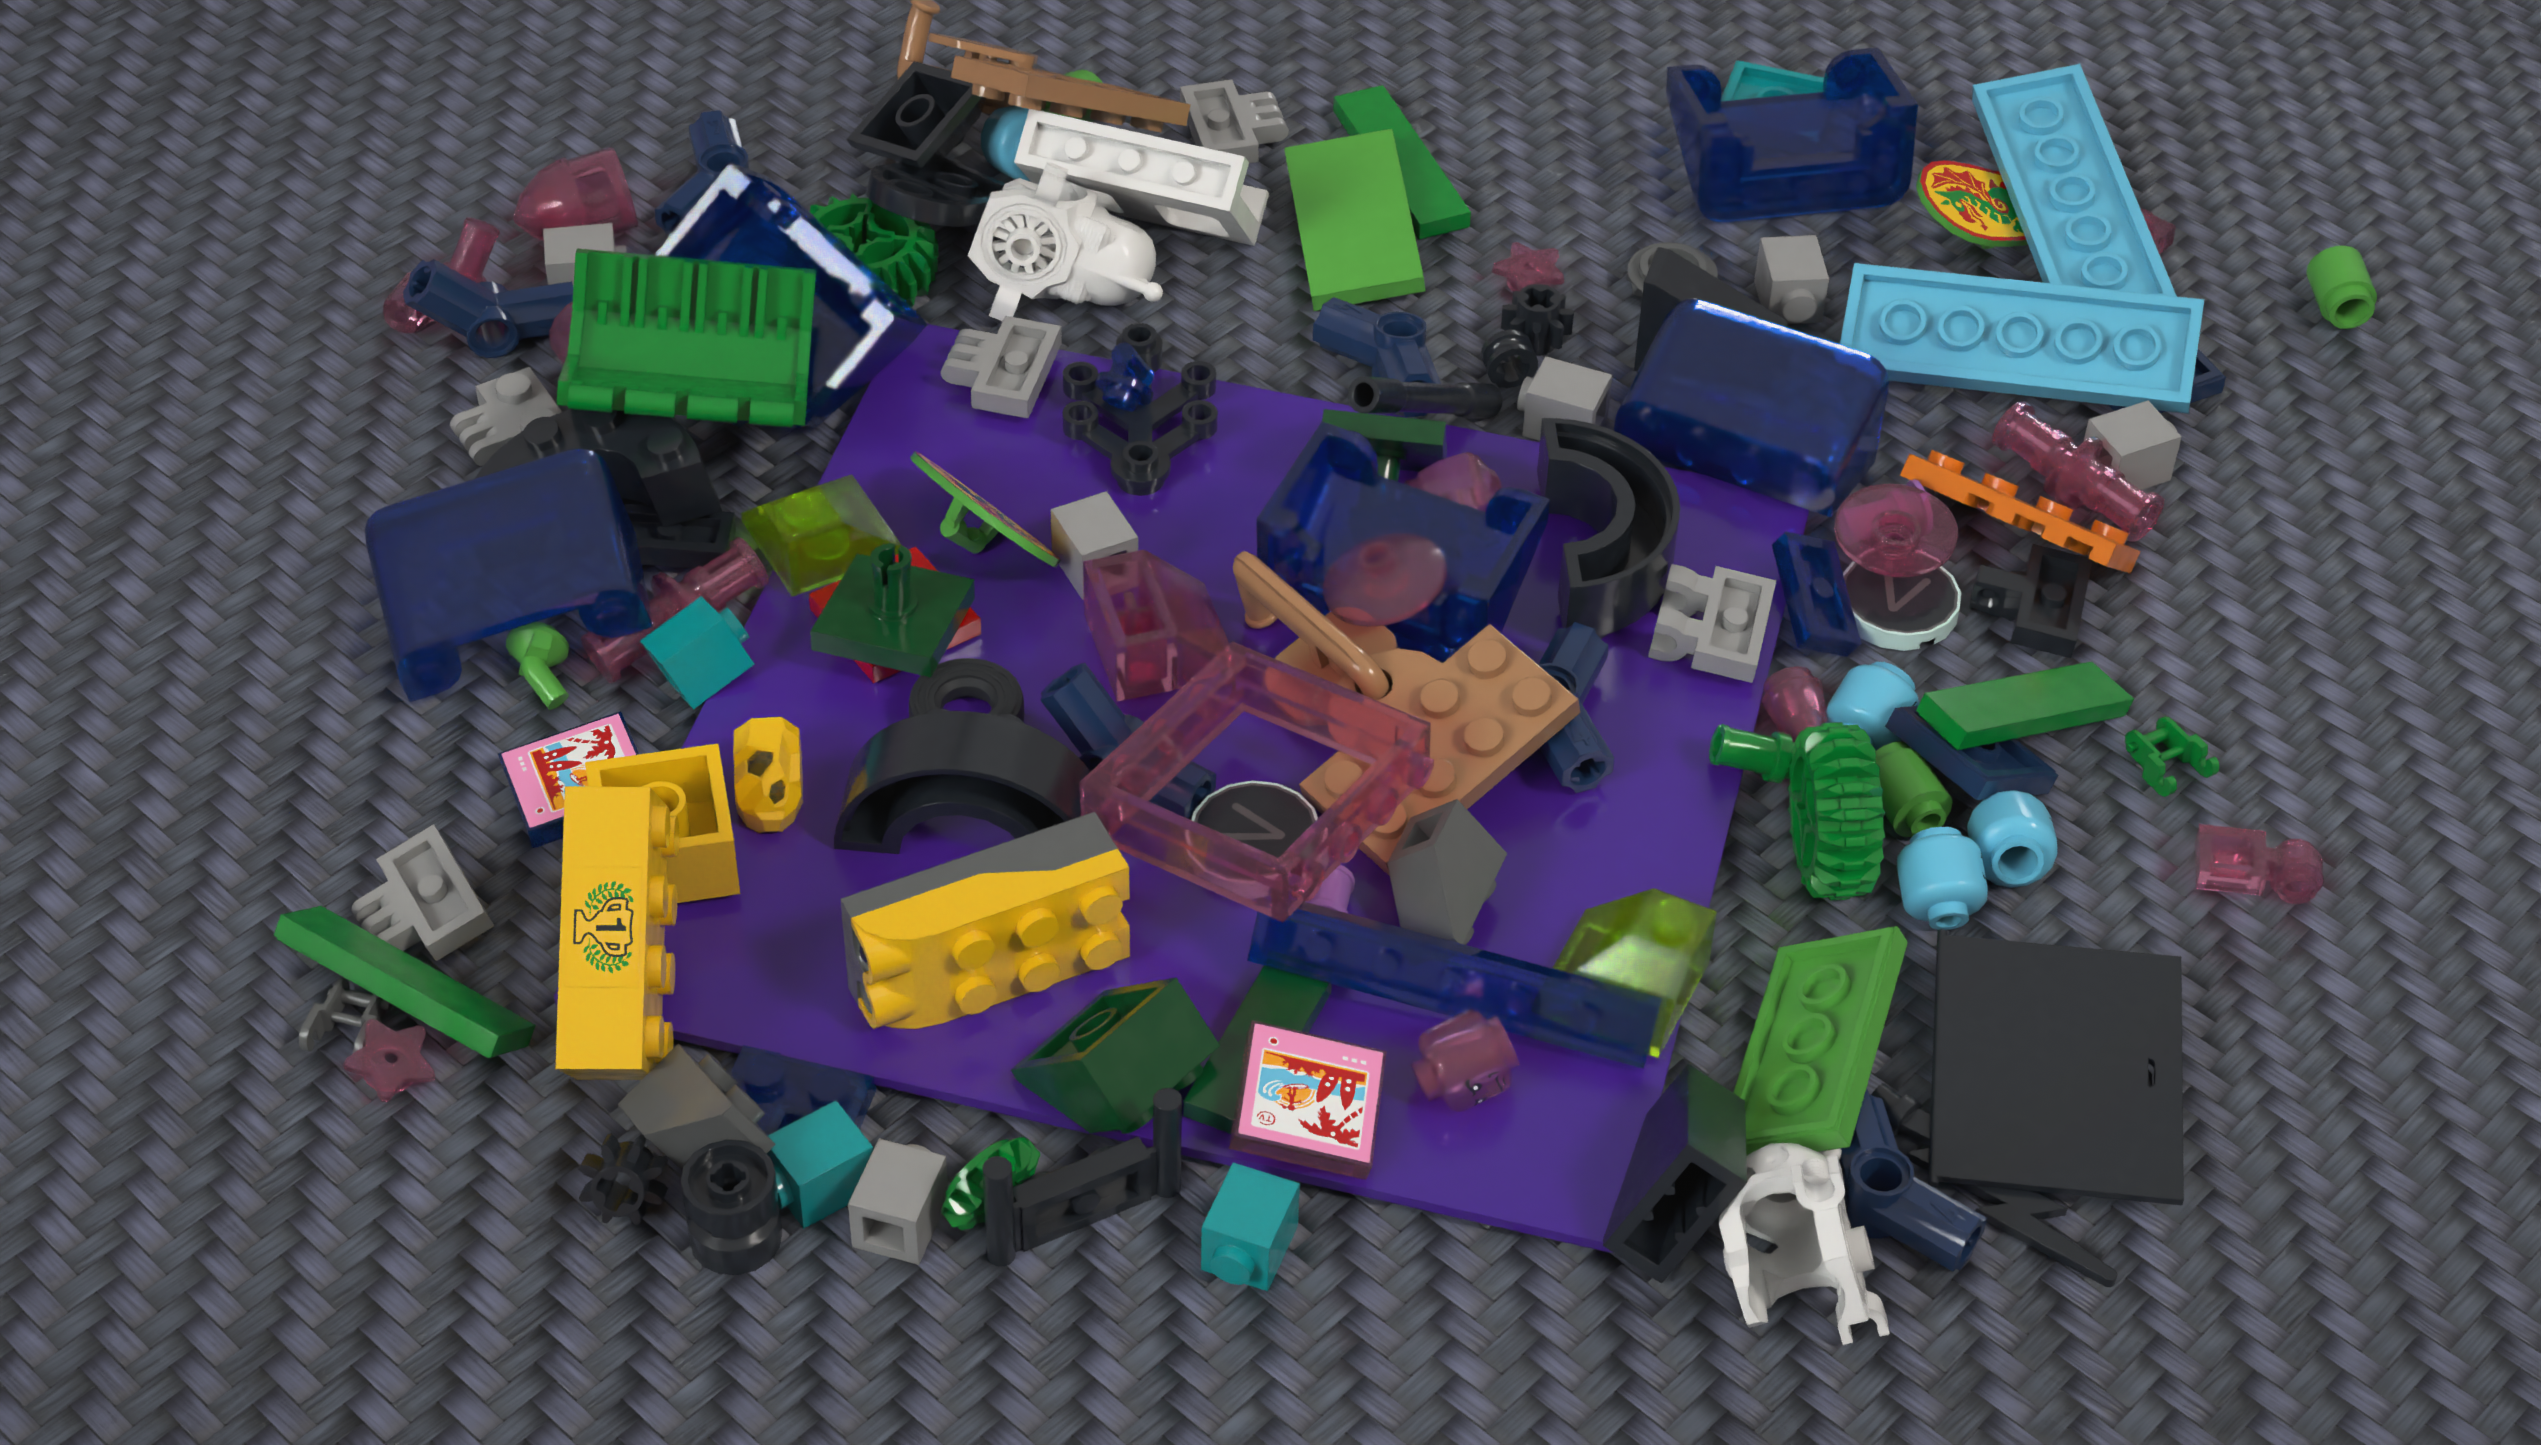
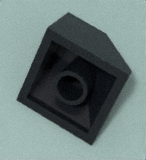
M914 61L846 140L853 148L922 169L946 157L953 148L963 141L968 130L980 118L986 98L971 94L973 83L951 78V71Z

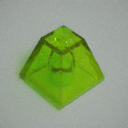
M852 474L741 513L742 523L792 597L841 580L857 553L870 556L876 547L893 543L895 544V555H897L898 549L901 546L897 537Z
M1655 888L1586 909L1533 1000L1532 1010L1659 1058L1709 965L1717 911Z

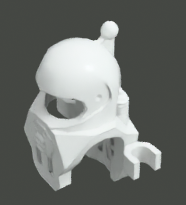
M1047 161L1039 184L1018 178L1004 184L1002 191L991 192L968 257L989 281L999 285L989 316L1003 321L1005 316H1014L1022 293L1031 299H1059L1060 297L1075 304L1090 301L1105 306L1130 303L1141 294L1150 302L1160 300L1163 296L1162 287L1156 282H1150L1156 266V251L1153 240L1139 226L1110 215L1105 208L1096 206L1098 193L1067 181L1065 178L1069 169ZM995 236L1003 240L993 241V237Z
M1770 1143L1747 1156V1183L1720 1214L1719 1227L1725 1246L1723 1249L1725 1267L1729 1276L1733 1279L1739 1303L1749 1328L1768 1323L1767 1309L1771 1308L1778 1298L1803 1288L1832 1286L1837 1289L1838 1302L1835 1309L1838 1330L1843 1345L1853 1343L1851 1325L1868 1321L1869 1318L1876 1322L1879 1337L1890 1334L1887 1315L1881 1298L1877 1294L1867 1291L1865 1287L1863 1271L1875 1269L1865 1227L1851 1228L1844 1202V1181L1839 1162L1842 1154L1841 1149L1817 1152L1794 1143ZM1746 1233L1775 1243L1778 1248L1771 1254L1762 1253L1748 1245Z

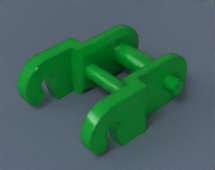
M2164 716L2159 718L2156 722V730L2142 735L2139 731L2132 730L2125 735L2127 752L2144 769L2142 778L2160 796L2166 797L2177 790V781L2174 776L2171 775L2163 778L2165 774L2164 762L2171 758L2177 757L2182 763H2189L2201 776L2206 778L2217 774L2219 771V761L2216 757L2206 760L2208 745L2197 734L2189 737L2170 717ZM2163 742L2168 750L2160 753L2153 745Z

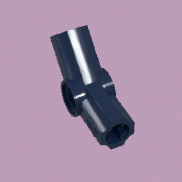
M721 110L702 112L700 118L695 123L689 125V136L698 172L655 209L656 224L663 229L670 241L684 247L691 241L699 238L720 218L739 216L748 211L752 205L748 154L742 148L736 120L726 117Z
M433 259L430 262L422 260L411 271L408 284L403 291L406 305L465 336L470 350L484 358H498L507 355L522 340L570 333L573 304L572 281L508 291L503 285L495 282L476 283Z
M1335 297L1322 305L1321 312L1313 324V341L1318 342L1321 348L1372 367V377L1395 378L1402 382L1441 384L1425 344L1426 322L1421 317L1412 313L1397 311L1380 315ZM1403 412L1405 417L1425 416L1427 414Z
M1576 622L1568 628H1558L1538 665L1579 700L1580 713L1540 747L1560 784L1571 787L1575 793L1596 788L1605 776L1613 772L1614 756L1582 705L1607 660L1608 644L1600 639L1595 628Z
M1085 662L1071 667L1067 672L1049 683L1040 693L1042 695L1040 701L1080 752V760L1095 777L1104 798L1117 800L1124 796L1125 793H1128L1183 822H1191L1196 808L1206 796L1215 791L1216 773L1162 747L1155 731L1147 723L1138 717L1124 715Z
M1866 1089L1850 1147L1840 1148L1842 1154L1839 1162L1845 1188L1844 1202L1851 1228L1864 1226L1868 1238L1882 1239L1892 1236L1951 1271L1957 1269L1960 1271L1971 1257L1979 1239L1984 1233L1987 1217L1914 1177V1168L1909 1158L1898 1150L1883 1099L1869 1094L1868 1089Z

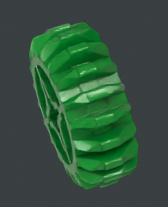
M853 192L850 198L840 201L830 197L828 205L825 207L811 205L809 215L796 217L795 228L788 231L785 265L786 267L816 270L813 307L823 306L827 316L839 311L845 312L848 320L852 319L856 314H867L872 320L875 313L882 311L895 315L898 305L914 307L916 296L928 295L930 283L936 280L939 256L938 240L935 238V232L929 223L916 221L890 212L878 206L869 198H857Z
M1842 722L1821 723V726L1806 727L1805 730L1800 731L1791 750L1792 762L1789 765L1790 785L1787 787L1789 791L1788 812L1791 824L1789 833L1792 834L1793 851L1796 856L1797 867L1801 872V883L1806 885L1813 898L1828 897L1829 900H1848L1855 896L1871 893L1881 874L1880 863L1884 858L1882 844L1883 838L1886 837L1883 829L1885 811L1883 809L1882 794L1884 789L1881 788L1880 767L1875 761L1876 750L1872 746L1868 734L1859 725H1843Z

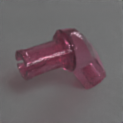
M468 217L464 220V227L451 261L443 264L476 283L486 282V278L482 274L500 231L487 222ZM408 272L396 288L385 299L383 305L385 322L391 328L402 333H414L434 320L405 304L403 291L408 284L411 272Z

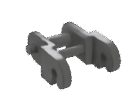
M339 978L333 988L328 990V997L324 1004L314 1003L300 1030L299 1047L301 1050L311 1052L314 1048L313 1039L320 1041L325 1032L332 1031L336 1022L361 1027L355 1040L353 1058L355 1062L366 1064L369 1057L367 1051L374 1053L382 1039L379 1024L386 1011L391 1010L392 1004L375 994L350 990L348 979ZM346 1004L366 1008L362 1017L342 1013Z

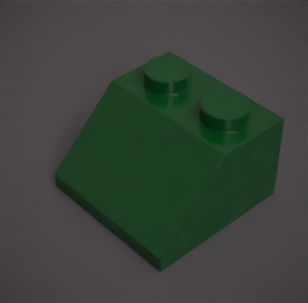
M1175 977L1104 990L1013 1067L1011 1072L1019 1083L1089 1133L1120 1130L1122 1134H1128L1139 1129L1153 1118V1096L1158 1090L1172 1088L1179 1091L1194 1082L1203 1073V1067L1200 1063L1220 1047V1044Z

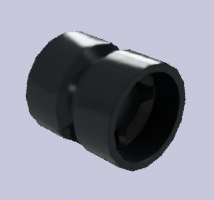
M728 1139L710 1143L693 1153L683 1167L680 1180L684 1207L687 1214L686 1223L693 1256L703 1267L718 1274L740 1275L756 1271L771 1261L780 1248L783 1234L780 1209L777 1202L776 1174L771 1158L760 1147L747 1141Z

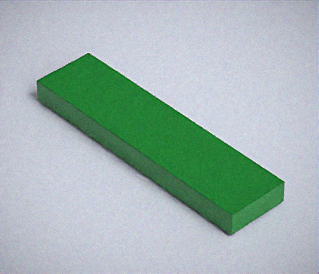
M1384 85L1334 96L1333 112L1349 136L1393 129L1413 229L1419 239L1470 227L1471 211Z
M2091 661L1926 692L1916 711L1956 750L2124 717L2134 698Z
M317 906L280 915L273 935L278 938L277 940L488 1059L529 1046L535 1024L325 907Z

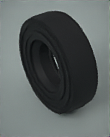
M961 658L940 663L932 677L921 675L910 693L909 718L925 714L931 709H943L945 704L952 700L970 697L988 702L991 706L989 714H1010L1024 722V697L1017 679L1007 669L990 661Z

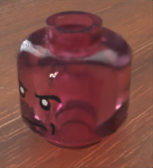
M1471 1009L1425 1030L1418 1039V1048L1422 1059L1412 1063L1411 1068L1429 1102L1441 1096L1448 1108L1455 1112H1462L1509 1089L1512 1084L1511 1069L1520 1065L1510 1039L1496 1015L1486 1020L1483 1014Z

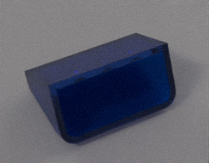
M1686 299L1678 303L1664 318L1617 411L1614 431L1640 444L1657 459L1831 517L1875 463L1889 390V376L1882 363L1870 354L1703 300Z

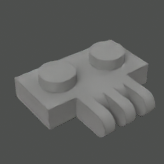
M1232 79L1180 87V102L1191 104L1187 124L1196 146L1245 156L1249 163L1258 162L1259 144L1279 142L1288 136L1289 129L1283 120L1277 100L1271 92L1238 95Z
M1005 316L997 334L962 329L955 339V345L952 346L948 359L944 362L940 372L941 376L948 383L972 387L971 406L974 409L1029 418L1062 344L1061 326Z
M527 367L475 386L480 406L456 414L451 419L450 427L456 436L459 437L464 448L469 451V455L475 464L484 466L493 454L514 436L522 432L529 422L539 417H551L562 413V411L532 369Z
M434 824L376 859L388 881L357 899L351 908L357 922L362 924V929L402 951L407 950L422 940L435 961L440 960L495 926Z

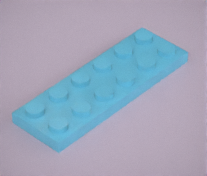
M2076 64L1973 85L1972 102L2042 282L2176 296L2081 65Z
M1854 263L1837 358V375L2124 407L2149 400L2157 410L2189 414L2204 299Z

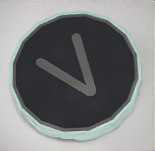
M1887 550L1872 552L1851 562L1841 575L1836 607L1840 617L1844 614V617L1850 621L1849 629L1859 638L1881 648L1908 651L1920 649L1921 642H1927L1935 638L1934 644L1947 638L1957 624L1961 591L1954 576L1938 562L1917 553Z
M1253 780L1226 785L1206 796L1193 812L1189 829L1190 850L1193 858L1195 857L1200 863V870L1210 881L1230 890L1251 893L1274 890V883L1283 882L1290 878V884L1303 878L1317 861L1321 842V826L1315 808L1299 792L1278 783Z

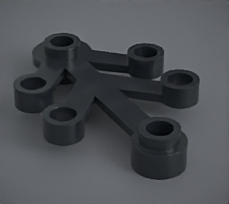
M1134 323L1126 326L1116 340V364L1121 371L1128 374V402L1099 384L1098 370L1088 362H1074L1067 365L1063 370V391L1065 395L1073 400H1080L1071 402L1064 407L1062 412L1063 432L1071 439L1084 441L1111 459V473L1117 480L1118 486L1123 491L1137 496L1157 492L1170 474V459L1196 441L1212 437L1217 432L1218 426L1217 408L1212 403L1204 401V399L1210 398L1216 392V369L1210 363L1193 361L1186 364L1181 370V383L1152 402L1151 374L1158 371L1162 366L1163 342L1156 330L1145 323ZM1098 411L1128 431V442L1098 424ZM1182 411V424L1152 442V431Z

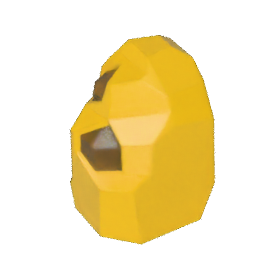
M783 717L751 718L734 730V790L737 813L745 825L757 833L782 832L795 821L803 804L800 730Z

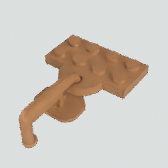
M910 0L912 5L905 26L897 66L898 79L914 61L923 63L928 39V41L965 50L964 57L955 55L951 78L973 83L971 94L986 98L982 110L986 114H992L996 109L1009 106L1041 111L1042 108L1046 107V102L1049 101L1051 102L1050 112L1082 118L1083 115H1086L1088 108L1092 109L1090 119L1116 125H1123L1126 116H1131L1130 126L1150 131L1162 132L1164 122L1182 126L1187 125L1191 104L1116 85L1033 68V65L1037 64L1038 55L988 43L930 33L929 30L933 16L940 12V6L932 0ZM997 58L1007 59L1009 62L997 61Z
M1243 551L1234 558L1233 572L1246 611L1245 622L1247 625L1254 629L1268 627L1279 619L1299 636L1297 640L1278 654L1270 665L1269 681L1273 692L1303 719L1334 720L1338 740L1343 745L1338 752L1299 784L1302 796L1389 876L1387 863L1410 817L1456 799L1466 809L1470 808L1580 713L1578 698L1491 624L1487 625L1445 662L1441 663L1424 652L1397 648L1394 634L1364 609L1342 607L1324 616L1257 556Z

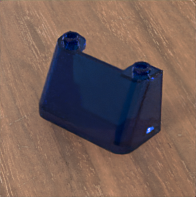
M1878 47L1840 53L1826 67L1823 92L1721 101L1722 90L1720 81L1708 67L1695 64L1667 67V100L1692 196L1701 213L1713 222H1732L1884 207L1894 204L1908 191L1912 180L1918 103Z
M733 163L728 164L654 254L657 256L816 270L805 418L806 426L819 427L905 351L928 326L926 321L785 189L767 176ZM794 425L800 429L803 427L801 425Z
M1322 421L1256 519L1257 557L1324 616L1342 607L1364 609L1394 634L1397 648L1424 652L1443 663L1487 625L1491 624L1502 633L1547 526L1550 499L1525 489L1506 487L1500 488L1493 493L1487 504L1486 512L1379 476L1376 453L1363 435Z
M584 449L567 450L386 506L374 512L367 520L364 529L367 552L398 678L410 702L441 693L451 688L459 680L462 665L457 646L576 609L586 628L600 637H621L654 627L635 530L607 463L602 456L593 451Z

